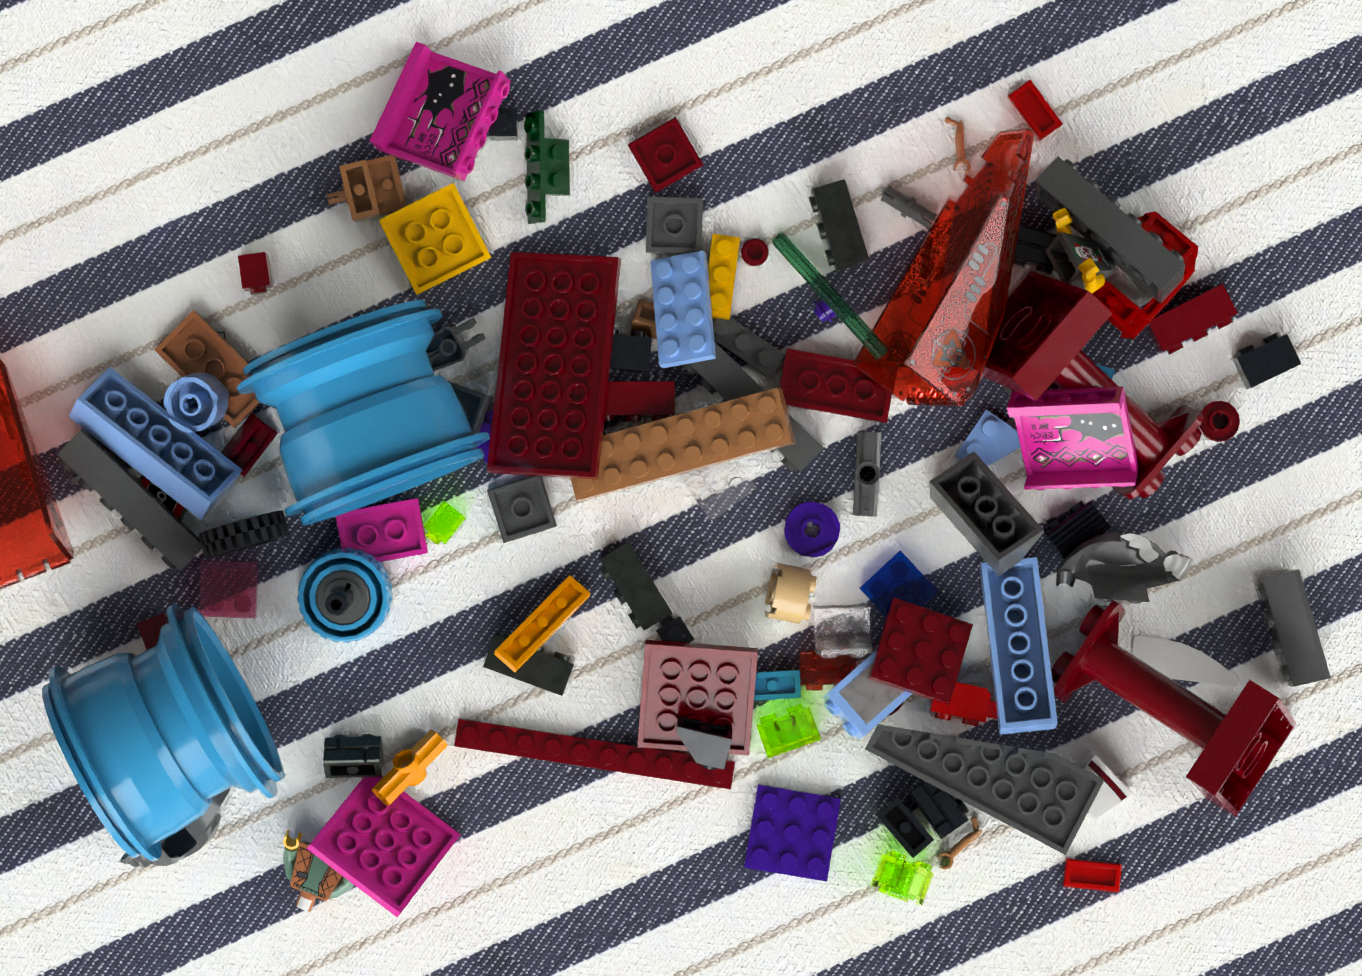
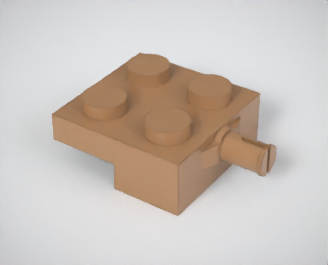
M392 155L368 161L365 159L339 166L343 180V190L327 193L329 205L343 201L348 204L353 222L391 214L407 206L396 157Z

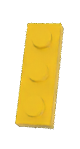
M712 234L708 275L712 318L730 320L740 237Z

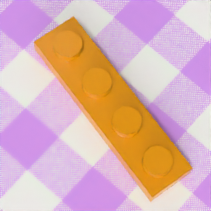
M569 575L495 650L494 655L512 671L516 672L590 597V592Z

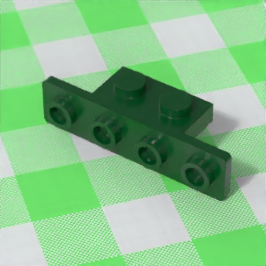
M540 110L527 113L524 122V130L526 132L524 156L527 161V175L525 177L527 203L525 212L528 217V224H538L546 221V195H570L569 140L545 138L544 111Z

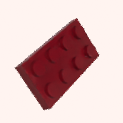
M787 348L780 388L783 390L787 406L887 423L897 368L892 367L893 373L889 372L887 367H882L881 369L878 364L860 361V364L857 365L855 360Z

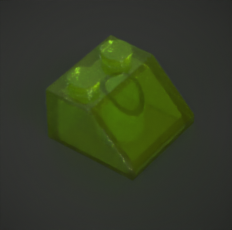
M802 703L786 708L787 714L777 717L774 712L760 717L761 723L756 724L767 758L821 740L809 706L803 708Z

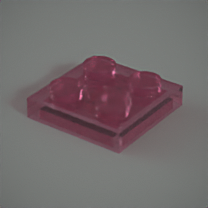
M201 561L199 612L203 617L257 618L258 562Z

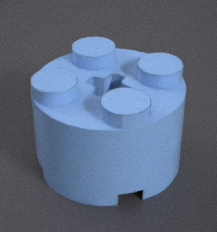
M194 372L178 379L168 387L163 401L164 408H166L170 423L177 429L188 433L202 431L217 424L224 417L228 407L229 391L213 375L204 372Z

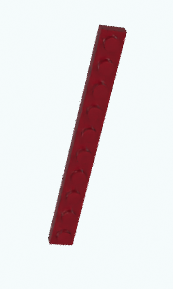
M460 718L458 719L454 744L455 747L731 789L735 761L726 760L724 770L719 768L711 770L696 763L691 754L653 748H640L633 745Z

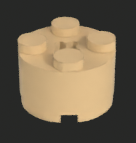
M775 563L774 568H777L778 571L777 574L771 573L765 600V604L770 605V612L765 611V617L800 624L802 620L808 621L811 612V604H808L810 592L814 593L816 576H812L811 570L808 568Z

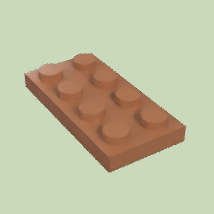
M194 310L155 349L181 377L194 372L208 373L216 377L228 389V407L223 418L233 428H236L260 404L255 393L240 394L237 386L247 379L243 373V368L249 363Z

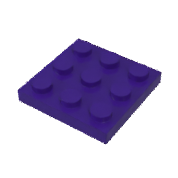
M758 784L744 868L827 882L841 798Z

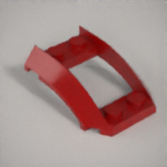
M1156 211L1145 213L1144 216L1137 218L1142 223L1141 227L1145 231L1156 233L1162 239V245L1169 251L1172 249L1177 251L1184 258V280L1162 303L1153 297L1143 309H1140L1105 279L1104 285L1091 294L1112 313L1107 320L1122 332L1121 338L1135 339L1196 270L1195 262L1198 255V246Z

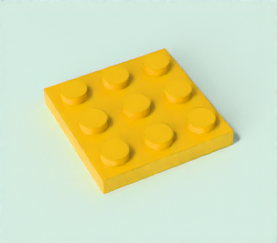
M454 182L379 219L416 295L491 258Z

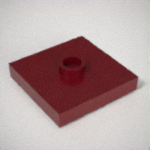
M676 117L627 145L655 194L704 166Z

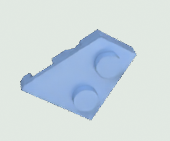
M985 410L954 456L962 460L972 452H975L988 466L1021 448L1018 432L1000 418Z

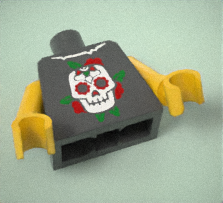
M1064 207L1052 214L1056 221L1058 235L1045 252L1062 282L1094 293L1104 285L1105 279L1108 276L1113 275L1115 272V262L1105 258L1100 246L1095 241L1072 234L1069 224L1073 221L1068 210Z

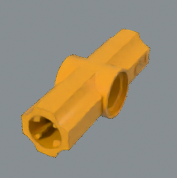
M430 729L412 749H404L398 752L392 761L394 767L373 787L372 791L375 796L389 806L408 786L420 784L426 778V767L448 746L445 740L437 732Z

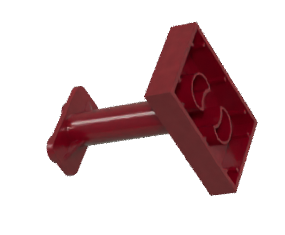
M1030 271L998 307L996 314L999 315L996 316L994 312V315L992 314L981 328L988 334L979 329L971 338L976 352L973 369L980 376L1035 401L1052 382L1060 389L1119 387L1081 351L1112 313L1088 290ZM969 340L963 349L967 359L971 361L969 366L972 367L975 354L973 345ZM1125 393L1139 471L1135 486H1113L1112 488L1119 495L1127 499H1133L1138 495L1141 498H1146L1153 494L1162 484L1165 474L1161 469L1174 454L1182 456L1192 450L1198 443L1202 434L1198 427L1202 423L1204 415L1197 409L1183 405L1168 419L1156 422Z
M1113 600L1106 609L1098 604L1094 605L1081 623L1079 632L1087 638L1074 656L1068 651L1063 652L1051 668L1052 681L1056 684L1054 696L1065 703L1075 690L1096 681L1195 744L1203 751L1186 775V778L1208 800L1236 817L1297 725L1279 697L1249 679L1228 713L1225 714L1118 646L1119 623L1125 614V609L1120 603Z

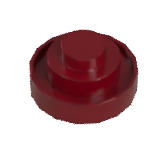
M1214 401L1204 406L1200 411L1204 415V419L1198 428L1208 440L1214 442L1227 441L1238 431L1240 425L1239 414L1230 403Z

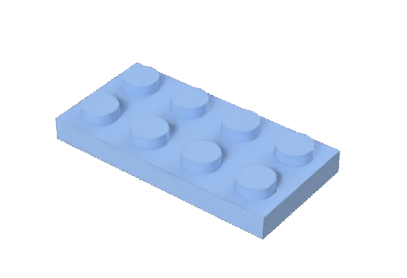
M704 251L651 260L659 365L662 368L716 359L707 254Z

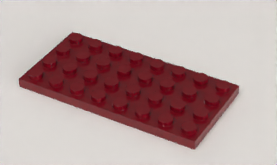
M511 252L487 471L489 473L598 480L621 259L619 257Z

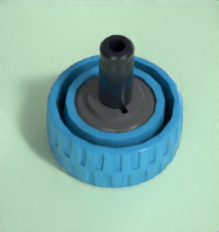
M351 547L336 548L321 554L307 567L298 586L297 600L300 606V613L312 631L321 635L322 638L330 639L333 642L350 643L351 641H358L369 636L383 624L391 608L393 586L387 570L384 569L383 564L377 561L372 554H367L364 550H356Z

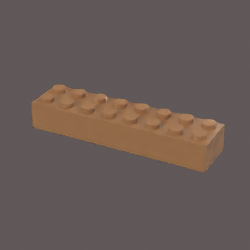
M777 387L603 435L598 480L570 478L576 501H586L796 444L783 390Z

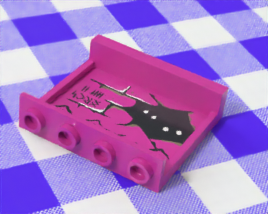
M416 42L369 141L381 152L465 181L467 175L474 168L475 158L479 149L485 145L486 134L491 124L497 119L498 108L502 100L509 93L511 81L500 70L495 74L432 52L425 44Z
M1123 386L1045 390L1037 401L1012 391L1007 411L1009 417H1014L1027 474L1024 484L1025 490L1135 486L1139 466Z

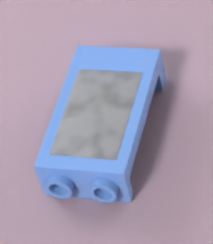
M876 651L823 696V699L826 701L824 703L826 709L833 716L838 715L844 722L842 726L851 737L856 736L858 739L869 733L913 694L868 679Z

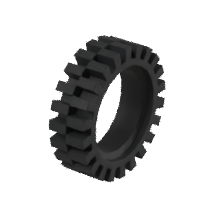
M279 510L199 533V538L205 559L273 542L289 536L290 533L284 512Z

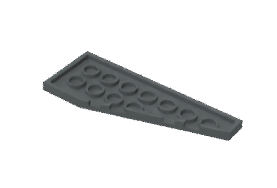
M880 724L876 726L865 747V750L1064 855L1067 854L1104 782V779L1055 753Z

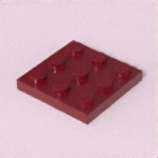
M893 598L868 679L945 705L950 704L973 624Z

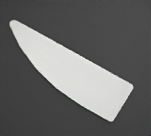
M1134 636L1132 655L1170 679L1227 686L1238 685V680L1225 667L1202 651L1171 640Z

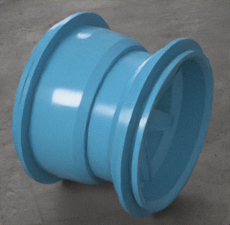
M414 300L389 306L300 338L259 357L243 368V373L247 379L237 386L238 392L240 394L255 393L258 402L276 408L285 431L280 437L279 450L290 487L297 502L284 510L286 516L304 513L300 517L303 526L321 522L400 494L454 472L484 457L482 448L476 449L475 447L490 439L488 432L473 435L466 414L452 385L442 375L434 374L426 353L435 335L431 325L443 317L440 309L427 310L424 300Z
M175 603L167 607L169 622L161 626L156 646L137 656L133 653H116L88 665L73 674H70L61 666H56L49 671L50 683L42 688L44 707L56 740L91 807L112 838L129 856L137 858L143 855L150 861H155L161 857L162 848L160 841L182 830L206 813L212 804V797L234 786L250 793L259 789L266 797L273 798L278 793L276 782L285 778L283 764L267 724L226 648L210 624L196 608L190 607L184 611Z

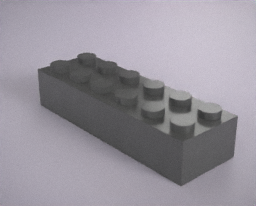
M1057 156L1035 180L1036 197L1053 212L1065 207L1073 221L1069 225L1085 239L1095 241L1108 259L1113 260L1116 266L1158 302L1162 303L1184 280V258L1173 249L1169 251L1162 245V239L1156 233L1145 231L1141 227L1142 223L1136 216L1131 213L1128 215L1120 209L1121 205L1115 198L1110 195L1104 196L1099 191V186L1089 177L1084 179L1077 173L1078 168L1068 159L1063 161Z

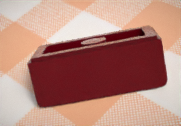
M251 413L221 453L242 469L240 474L245 477L278 432Z

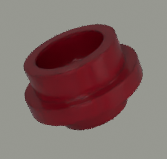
M757 238L747 240L741 248V257L750 266L762 265L769 255L766 243Z

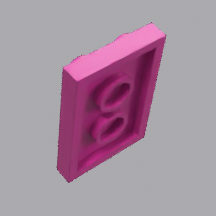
M419 498L357 509L336 516L341 548L351 547L356 550H364L365 553L372 554L380 562L429 553Z

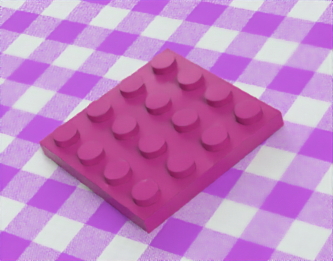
M384 776L363 777L307 849L398 918L459 838L460 834L404 791L387 806L372 791L373 787Z

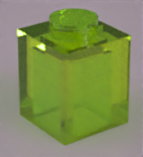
M443 501L423 526L428 530L425 536L437 545L440 542L447 545L467 518L446 501Z

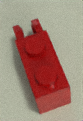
M956 682L950 704L945 705L933 700L930 701L929 711L935 712V718L950 721L952 715L961 717V723L977 727L979 721L986 723L987 717L998 719L996 702L990 701L991 694L987 688Z

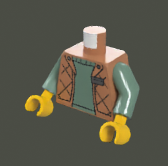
M290 830L286 831L283 838V845L285 846L283 854L285 874L287 879L291 881L290 887L301 891L295 904L296 907L311 912L316 898L327 901L329 898H338L354 886V884L307 849L310 843L304 840L301 841V832L298 833L295 839L289 836Z

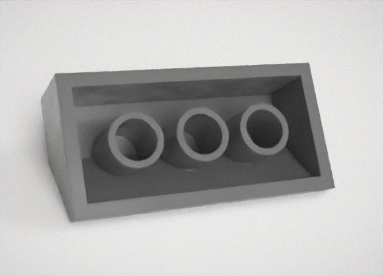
M972 452L929 481L930 498L998 576L1019 563L1044 533L1042 527L975 452Z
M1300 569L1287 570L1259 578L1256 592L1260 602L1264 601L1267 612L1263 613L1267 628H1272L1275 639H1272L1271 643L1275 655H1280L1283 666H1279V671L1283 682H1288L1289 686L1295 687L1331 678Z

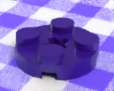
M805 502L796 506L786 518L784 527L785 539L790 548L801 556L811 558L820 557L830 552L838 541L840 533V523L834 511L824 504L817 502ZM812 522L813 525L818 524L820 526V529L817 531V537L812 538L810 534L805 535L806 523Z

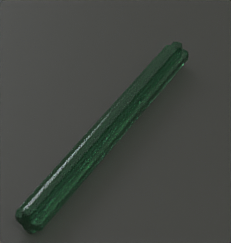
M779 233L772 240L775 248L876 359L882 358L888 352L887 346L784 233Z

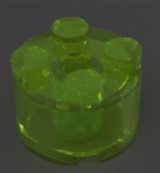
M892 850L890 852L887 851L886 855L881 854L870 887L876 888L880 885L878 891L905 902H908L909 899L913 901L916 899L915 905L923 906L934 873L931 872L933 866L918 860L912 863L905 861L906 855Z

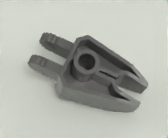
M475 318L459 326L446 323L434 333L435 335L426 350L427 356H431L429 359L433 371L464 361L470 347L486 338L483 333H478L465 342L461 335V332L475 326L477 323Z

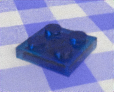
M901 550L859 587L885 617H887L893 598L922 607L938 592Z

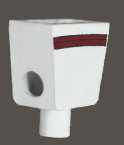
M1091 754L1081 768L1104 779L1088 811V814L1093 819L1100 817L1132 794L1095 754Z

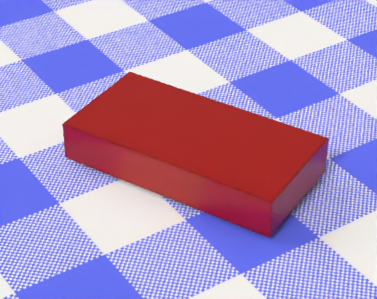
M1031 79L1007 96L1039 142L1063 125Z
M1065 858L1062 886L1119 892L1122 864Z

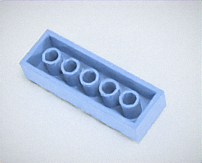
M111 367L77 398L69 415L71 420L200 520L231 490L242 471L240 467L195 432H184L173 426L164 408Z
M1037 557L1023 558L1000 576L993 571L987 562L981 563L980 576L999 735L1056 729L1058 722Z

